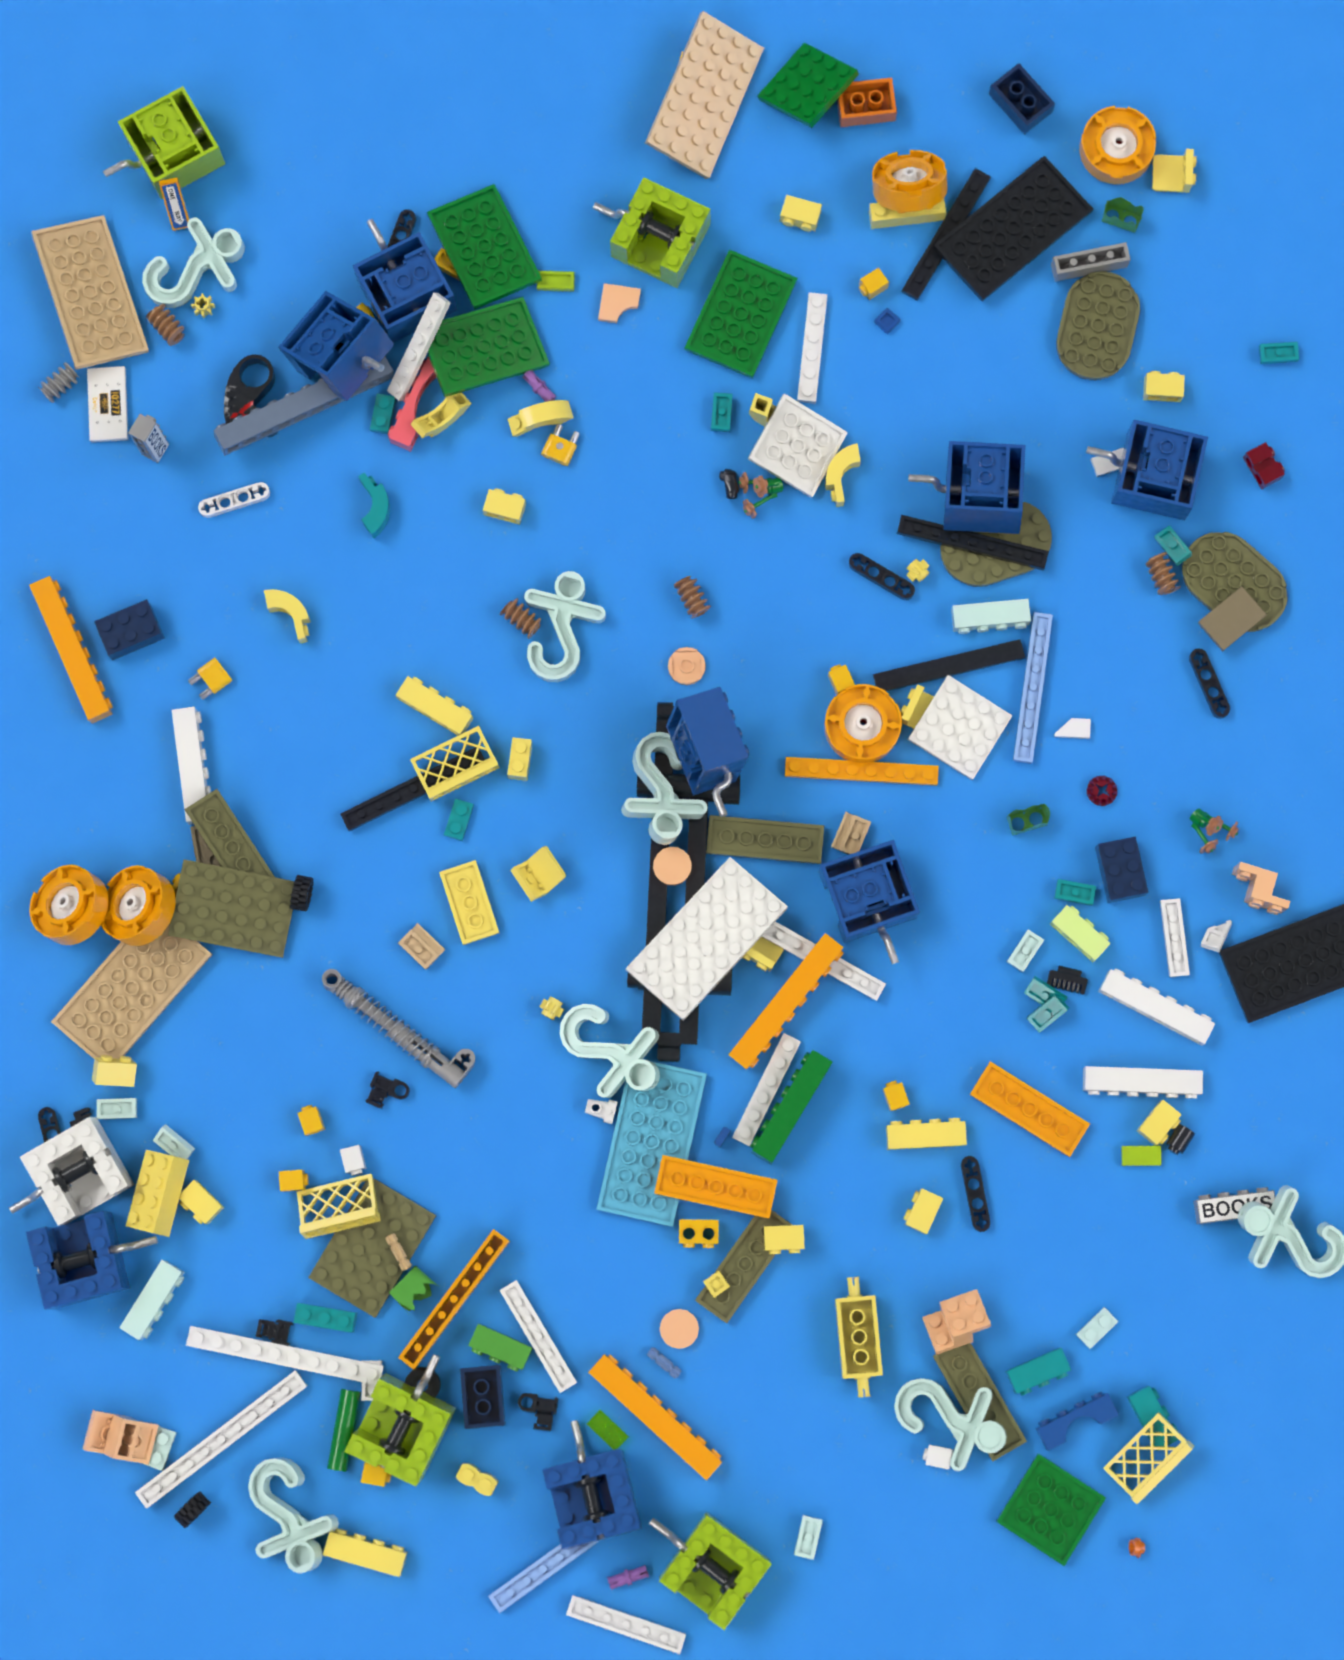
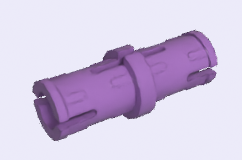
M527 371L524 374L523 379L530 384L535 394H538L545 402L555 400L556 396L548 389L545 381H541L533 371Z
M646 1565L629 1571L626 1569L623 1573L607 1577L610 1589L612 1590L626 1584L632 1585L634 1581L648 1578Z

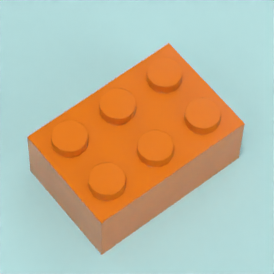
M892 78L852 82L837 99L840 127L895 121L897 110Z

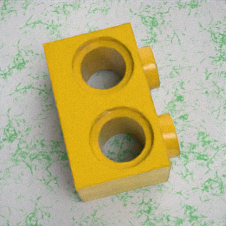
M679 1219V1244H683V1248H695V1244H702V1248H714V1244H718L719 1220ZM691 1228L694 1230L695 1235L692 1239H686L683 1236L685 1229ZM707 1228L714 1231V1237L710 1240L703 1237V1231Z

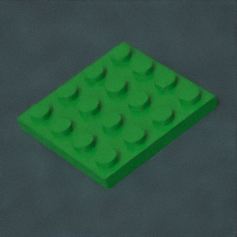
M804 42L757 96L765 104L813 128L856 79L859 73L857 69Z
M1037 1454L996 1522L1065 1566L1106 1497L1045 1457Z

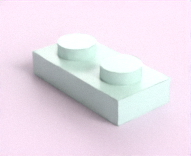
M1028 929L1007 960V963L1023 973L1044 939Z
M137 1098L97 1099V1119L137 1118Z
M166 1124L161 1127L153 1139L156 1144L171 1156L188 1160L195 1150L193 1146Z
M1103 1307L1076 1333V1336L1091 1349L1118 1321Z
M158 1426L149 1465H144L163 1471L177 1432Z
M802 1516L794 1555L814 1560L822 1519Z

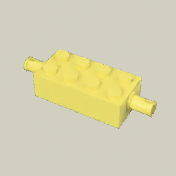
M852 1277L847 1278L849 1296L847 1298L835 1299L842 1379L855 1378L857 1380L858 1398L864 1397L863 1389L865 1397H870L868 1378L883 1375L875 1295H860L859 1277H854V1286Z

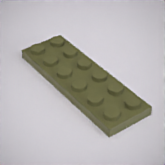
M218 789L184 809L221 867L275 877Z
M710 815L706 854L821 864L824 825Z
M771 1210L769 1219L754 1216L715 1271V1273L717 1271L721 1272L730 1287L714 1298L705 1286L695 1301L722 1321L728 1323L776 1255L765 1251L764 1227L788 1226L792 1224L773 1210Z
M971 1343L938 1355H933L936 1364L965 1414L969 1413L978 1389L987 1387L993 1392V1398L984 1422L992 1420L1003 1425L1007 1433V1440L1001 1450L995 1453H988L992 1461L1027 1442Z

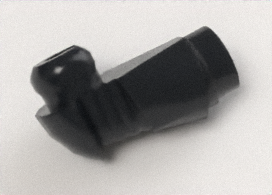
M725 469L719 473L720 480L725 483L727 499L738 498L737 473L732 469Z

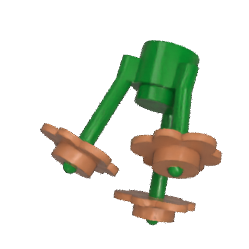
M743 472L738 482L740 488H743L744 494L748 491V484H753L754 492L760 498L764 497V494H770L755 504L749 502L748 499L743 501V510L752 519L757 516L756 507L772 498L778 497L777 493L783 491V483L779 478L763 479V476H758V478L748 480L746 472Z
M1200 808L1196 809L1189 818L1193 822L1191 827L1196 830L1205 843V846L1199 851L1200 854L1213 852L1216 849L1218 840L1215 839L1208 842L1199 827H1206L1207 835L1209 836L1217 833L1221 827L1229 831L1226 841L1230 837L1234 838L1238 835L1237 821L1230 828L1223 823L1220 816L1212 817Z

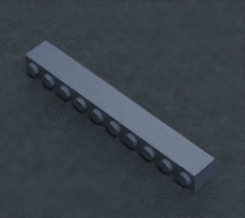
M386 357L380 361L384 365V370L379 372L376 369H370L367 372L368 377L351 397L393 379V370ZM321 378L317 383L305 385L296 393L290 392L286 394L283 399L273 400L261 409H253L246 416L241 415L234 418L228 424L218 425L214 430V437L224 456L345 400L335 395Z

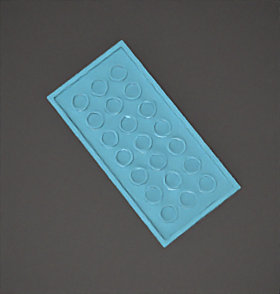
M653 1062L659 1069L660 1079L657 1086L652 1090H635L625 1081L596 1210L673 1227L679 1199L654 1194L662 1155L688 1160L707 1074Z

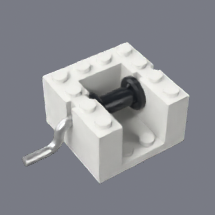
M88 1117L20 1156L38 1189L10 1206L9 1210L13 1214L42 1196L57 1225H65L135 1184L97 1117Z

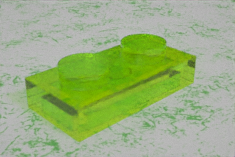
M601 1409L587 1423L613 1450L618 1449L629 1437Z

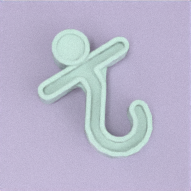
M191 218L187 223V227L197 246L194 253L190 256L178 284L172 289H164L160 286L162 277L169 271V264L164 257L157 256L147 264L143 272L142 283L149 298L157 305L165 304V308L182 306L192 298L202 274L208 269L214 272L225 291H234L237 287V282L226 263L236 262L244 254L245 246L237 231L231 228L219 230L212 240L201 220Z
M573 571L564 572L557 577L555 581L556 595L536 589H529L524 594L525 602L528 606L548 611L565 653L560 663L551 665L543 659V648L539 642L534 641L528 645L527 659L531 670L538 678L547 682H560L568 679L576 672L580 664V649L570 626L571 620L577 618L600 624L606 618L603 607L581 601L585 595V583L583 578Z
M656 732L642 738L634 751L632 760L636 774L648 787L654 798H628L623 804L621 811L624 816L630 818H653L648 828L650 837L658 844L667 845L674 842L682 831L683 824L681 819H700L706 813L708 807L703 800L679 799L674 793L671 784L652 762L651 754L653 752H662L669 758L673 769H682L669 734Z
M581 1004L573 1007L565 1014L560 1025V1037L562 1044L568 1052L580 1058L609 1059L613 1063V1067L597 1086V1094L599 1096L611 1098L625 1081H627L630 1087L640 1091H649L657 1086L660 1079L658 1067L651 1061L643 1060L659 1039V1033L656 1029L651 1027L644 1028L631 1044L584 1042L579 1036L581 1024L588 1020L597 1024H605L609 1020V1013L597 1005Z
M1284 1185L1279 1189L1270 1209L1255 1201L1248 1202L1241 1207L1238 1213L1240 1226L1250 1234L1257 1236L1248 1257L1250 1263L1256 1267L1264 1268L1267 1266L1278 1241L1284 1242L1296 1267L1309 1276L1317 1278L1331 1276L1339 1271L1344 1264V1236L1341 1231L1327 1222H1322L1317 1227L1318 1235L1325 1239L1327 1243V1251L1321 1258L1313 1259L1299 1231L1295 1228L1290 1218L1299 1197L1297 1190L1291 1186Z
M925 1378L911 1380L902 1386L896 1395L894 1405L896 1417L901 1425L911 1433H919L924 1428L923 1420L912 1411V1401L918 1395H926L932 1400L957 1441L950 1460V1465L955 1471L965 1469L975 1444L986 1453L998 1452L1006 1444L1007 1433L1003 1425L992 1420L984 1422L993 1398V1392L987 1387L978 1389L970 1411L965 1415L958 1412L943 1386L934 1380Z
M279 1457L264 1460L255 1467L250 1475L248 1485L250 1498L258 1509L280 1523L283 1532L259 1543L256 1546V1554L260 1558H267L286 1550V1563L292 1571L304 1573L314 1570L320 1565L323 1554L319 1543L313 1539L335 1530L338 1527V1519L335 1515L331 1514L309 1522L301 1516L300 1512L272 1494L270 1480L274 1475L281 1477L285 1485L290 1488L302 1485L305 1476L300 1467L291 1459Z

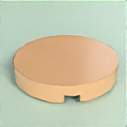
M679 648L669 658V674L679 684H695L701 680L705 673L706 664L704 657L694 648Z
M678 847L662 849L654 859L653 869L655 875L666 885L675 886L681 884L691 873L692 863L690 857L684 850Z
M672 1310L661 1321V1337L666 1344L673 1348H686L693 1344L698 1336V1321L687 1310Z

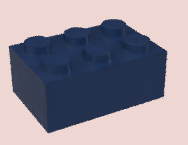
M1020 63L990 87L989 95L1024 135L1053 112L1055 106L1053 100Z
M147 599L94 621L106 652L112 661L165 639L153 608Z
M1136 836L1101 843L1095 847L1107 903L1142 897L1149 893Z
M501 1365L461 1368L465 1429L506 1425Z

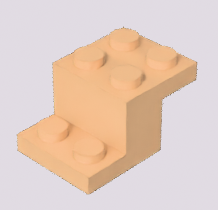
M1244 862L1238 863L1233 868L1232 875H1235L1236 879L1245 882L1250 880L1244 902L1248 903L1249 907L1254 909L1261 907L1274 915L1281 914L1289 908V900L1272 896L1278 873Z
M977 1289L941 1301V1311L922 1317L936 1355L972 1343V1333L991 1327Z
M92 1410L82 1449L102 1453L114 1459L149 1465L159 1425L138 1421L129 1416Z

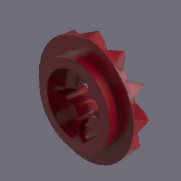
M1105 775L1096 776L1087 786L1089 800L1098 806L1111 804L1118 793L1117 785L1113 779ZM1107 785L1105 790L1107 794L1103 793L1097 796L1099 792L1098 787L1102 788L1103 786Z

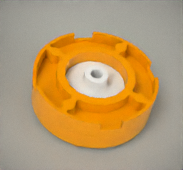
M1115 106L1106 107L1095 113L1084 128L1079 146L1081 161L1087 171L1102 182L1108 184L1132 182L1145 173L1152 161L1156 150V133L1148 118L1138 110L1127 107V109L1115 108Z
M910 150V154L898 156V152L888 154L881 158L873 167V196L882 207L895 210L898 213L932 209L947 194L945 162L939 156L922 150Z
M869 684L853 685L840 692L830 702L824 721L825 736L830 747L843 759L857 763L875 762L885 757L896 745L902 727L900 709L889 696V693Z
M77 865L60 866L44 876L41 880L44 883L38 892H33L29 908L30 919L35 929L50 940L61 945H75L90 938L102 924L108 911V892L104 883L86 869Z
M130 866L118 872L107 884L109 886L107 891L108 911L101 927L108 935L127 945L142 946L148 944L163 934L173 917L176 904L174 888L167 878L144 866Z

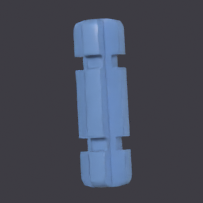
M652 1347L647 1353V1356L652 1360L654 1359L655 1363L666 1372H670L673 1378L676 1379L682 1371L677 1366H673V1363L663 1354L660 1355L656 1348Z

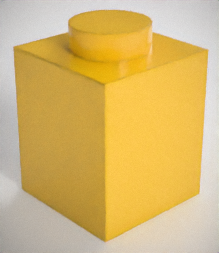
M878 267L860 279L859 290L864 297L867 296L871 300L888 289L889 281Z
M841 664L830 668L831 671L828 672V678L836 696L845 688L855 685L846 665L841 666Z
M895 1080L885 1084L886 1088H883V1093L890 1112L910 1105L902 1082L897 1084Z
M308 1105L301 1108L302 1111L297 1113L306 1136L326 1130L318 1107Z
M302 1169L279 1171L280 1191L306 1190V1185H309L308 1173L305 1174V1170Z
M365 1462L361 1483L385 1487L387 1483H390L392 1475L385 1472V1468L375 1467Z

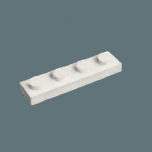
M1180 898L1161 900L1160 908L1169 977L1189 976Z

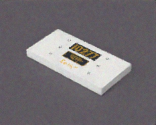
M125 366L87 369L90 442L128 440Z

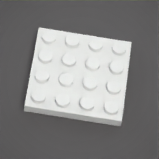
M784 393L752 449L748 460L811 498L814 496L827 472L831 460L836 455L848 432Z
M947 675L907 740L973 780L1012 715Z

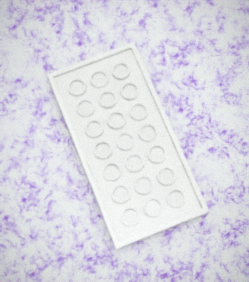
M729 857L627 966L626 971L684 1021L788 909V906Z

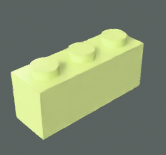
M1066 905L1050 925L1093 963L1111 944L1108 942L1109 938L1101 931L1098 933L1093 928L1094 924L1091 921L1081 918L1079 916L1080 912L1075 907Z

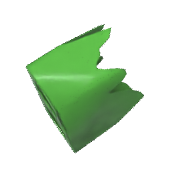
M1122 197L1107 200L1102 222L1135 233L1142 219L1144 207H1135L1131 202ZM1109 210H1116L1119 218L1117 216L1108 217L1106 213ZM1133 216L1137 223L1135 225L1133 221L1123 222L1124 218Z
M1040 804L1025 810L1016 809L1007 816L1012 836L1047 826L1050 810L1045 804ZM1034 812L1040 813L1043 817L1042 823L1038 825L1031 824L1029 821L1030 815ZM1019 817L1023 819L1024 828L1022 830L1016 831L1013 829L1011 821L1014 818Z
M415 1266L389 1294L404 1309L411 1311L415 1310L413 1300H423L431 1296L429 1283L437 1284L418 1266Z

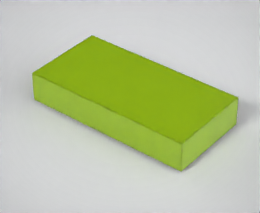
M538 271L542 281L537 283V291L574 292L575 272Z
M1121 1146V1166L1162 1165L1161 1146Z

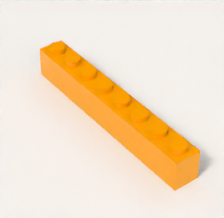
M48 576L30 584V589L88 721L93 724L113 715L111 711L113 705L109 697L105 698L103 692L106 689L102 681L97 680L96 675L98 671L94 664H90L88 658L91 655L87 647L83 648L81 643L83 637L79 630H75L74 624H76L72 613L68 614L66 608L69 605L65 597H61L59 593L61 587L58 581Z
M825 933L728 1055L745 1069L749 1066L753 1068L759 1061L757 1058L759 1053L767 1051L771 1046V1043H769L771 1038L779 1036L783 1031L782 1024L785 1021L790 1022L795 1015L794 1009L797 1006L802 1007L808 999L805 995L809 990L813 992L820 983L817 980L821 975L825 977L832 969L829 965L833 960L837 962L844 954L841 950L844 947Z
M495 1229L492 1230L398 1357L412 1369H416L508 1246L510 1241Z
M604 1354L588 1373L707 1480L722 1463L720 1460L722 1456L714 1448L710 1451L705 1446L707 1442L701 1436L697 1435L695 1437L690 1433L692 1428L684 1421L682 1423L678 1422L675 1419L677 1415L670 1408L665 1410L661 1406L663 1402L655 1394L651 1397L646 1392L648 1388L640 1381L636 1383L632 1380L633 1374L626 1368L620 1369L617 1366L618 1361L611 1354L608 1357Z

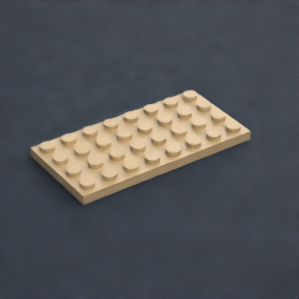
M700 12L645 144L705 179L710 178L764 48L706 12Z
M102 215L31 231L75 369L148 353L149 349L105 216Z
M170 923L161 936L148 944L130 946L121 942L51 1022L93 1059L94 1057L100 1058L101 1055H109L112 1058L120 1059V1056L127 1054L213 954L197 941L169 936Z

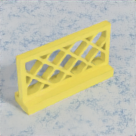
M479 726L410 759L431 802L499 769V765ZM476 732L480 736L478 745L468 742L470 735ZM460 742L464 744L461 754L451 751L453 743ZM467 745L477 748L474 758L463 755ZM479 749L487 751L490 758L484 761L476 759ZM437 751L447 752L444 762L434 759ZM450 753L460 756L457 766L446 763ZM462 757L472 760L470 768L463 769L459 767ZM421 759L429 760L427 770L418 768L416 762ZM432 762L442 765L439 775L429 772ZM445 766L455 769L452 777L442 776ZM428 774L438 777L436 784L428 788L425 782Z
M372 1174L297 1192L301 1223L299 1230L305 1239L381 1221L380 1213L377 1209ZM368 1181L369 1186L365 1192L358 1189L361 1182ZM348 1185L352 1189L345 1197L339 1191L343 1186ZM324 1191H332L333 1194L327 1201L320 1198ZM355 1191L362 1194L357 1203L349 1200ZM337 1195L344 1199L338 1208L331 1205ZM303 1196H314L309 1206L303 1203ZM367 1197L371 1200L372 1207L363 1209L360 1205ZM318 1200L325 1203L319 1213L312 1209ZM347 1202L354 1206L349 1213L341 1211ZM331 1207L335 1210L333 1215L328 1218L324 1217L323 1214L326 1209ZM310 1211L317 1215L312 1222L306 1223L305 1217Z
M1158 1412L1103 1469L1138 1504L1193 1449L1194 1445L1189 1440L1187 1441ZM1158 1419L1164 1424L1165 1432H1153V1424ZM1142 1435H1150L1151 1446H1139V1438ZM1153 1435L1165 1436V1447L1154 1446ZM1168 1436H1176L1181 1443L1177 1447H1168ZM1128 1449H1137V1460H1126V1451ZM1140 1449H1151V1460H1140ZM1154 1450H1165V1459L1163 1461L1154 1460ZM1114 1463H1123V1474L1115 1473L1110 1467ZM1126 1463H1137V1474H1126ZM1140 1463L1151 1464V1473L1140 1474ZM1126 1477H1137L1138 1485L1133 1490L1126 1484Z

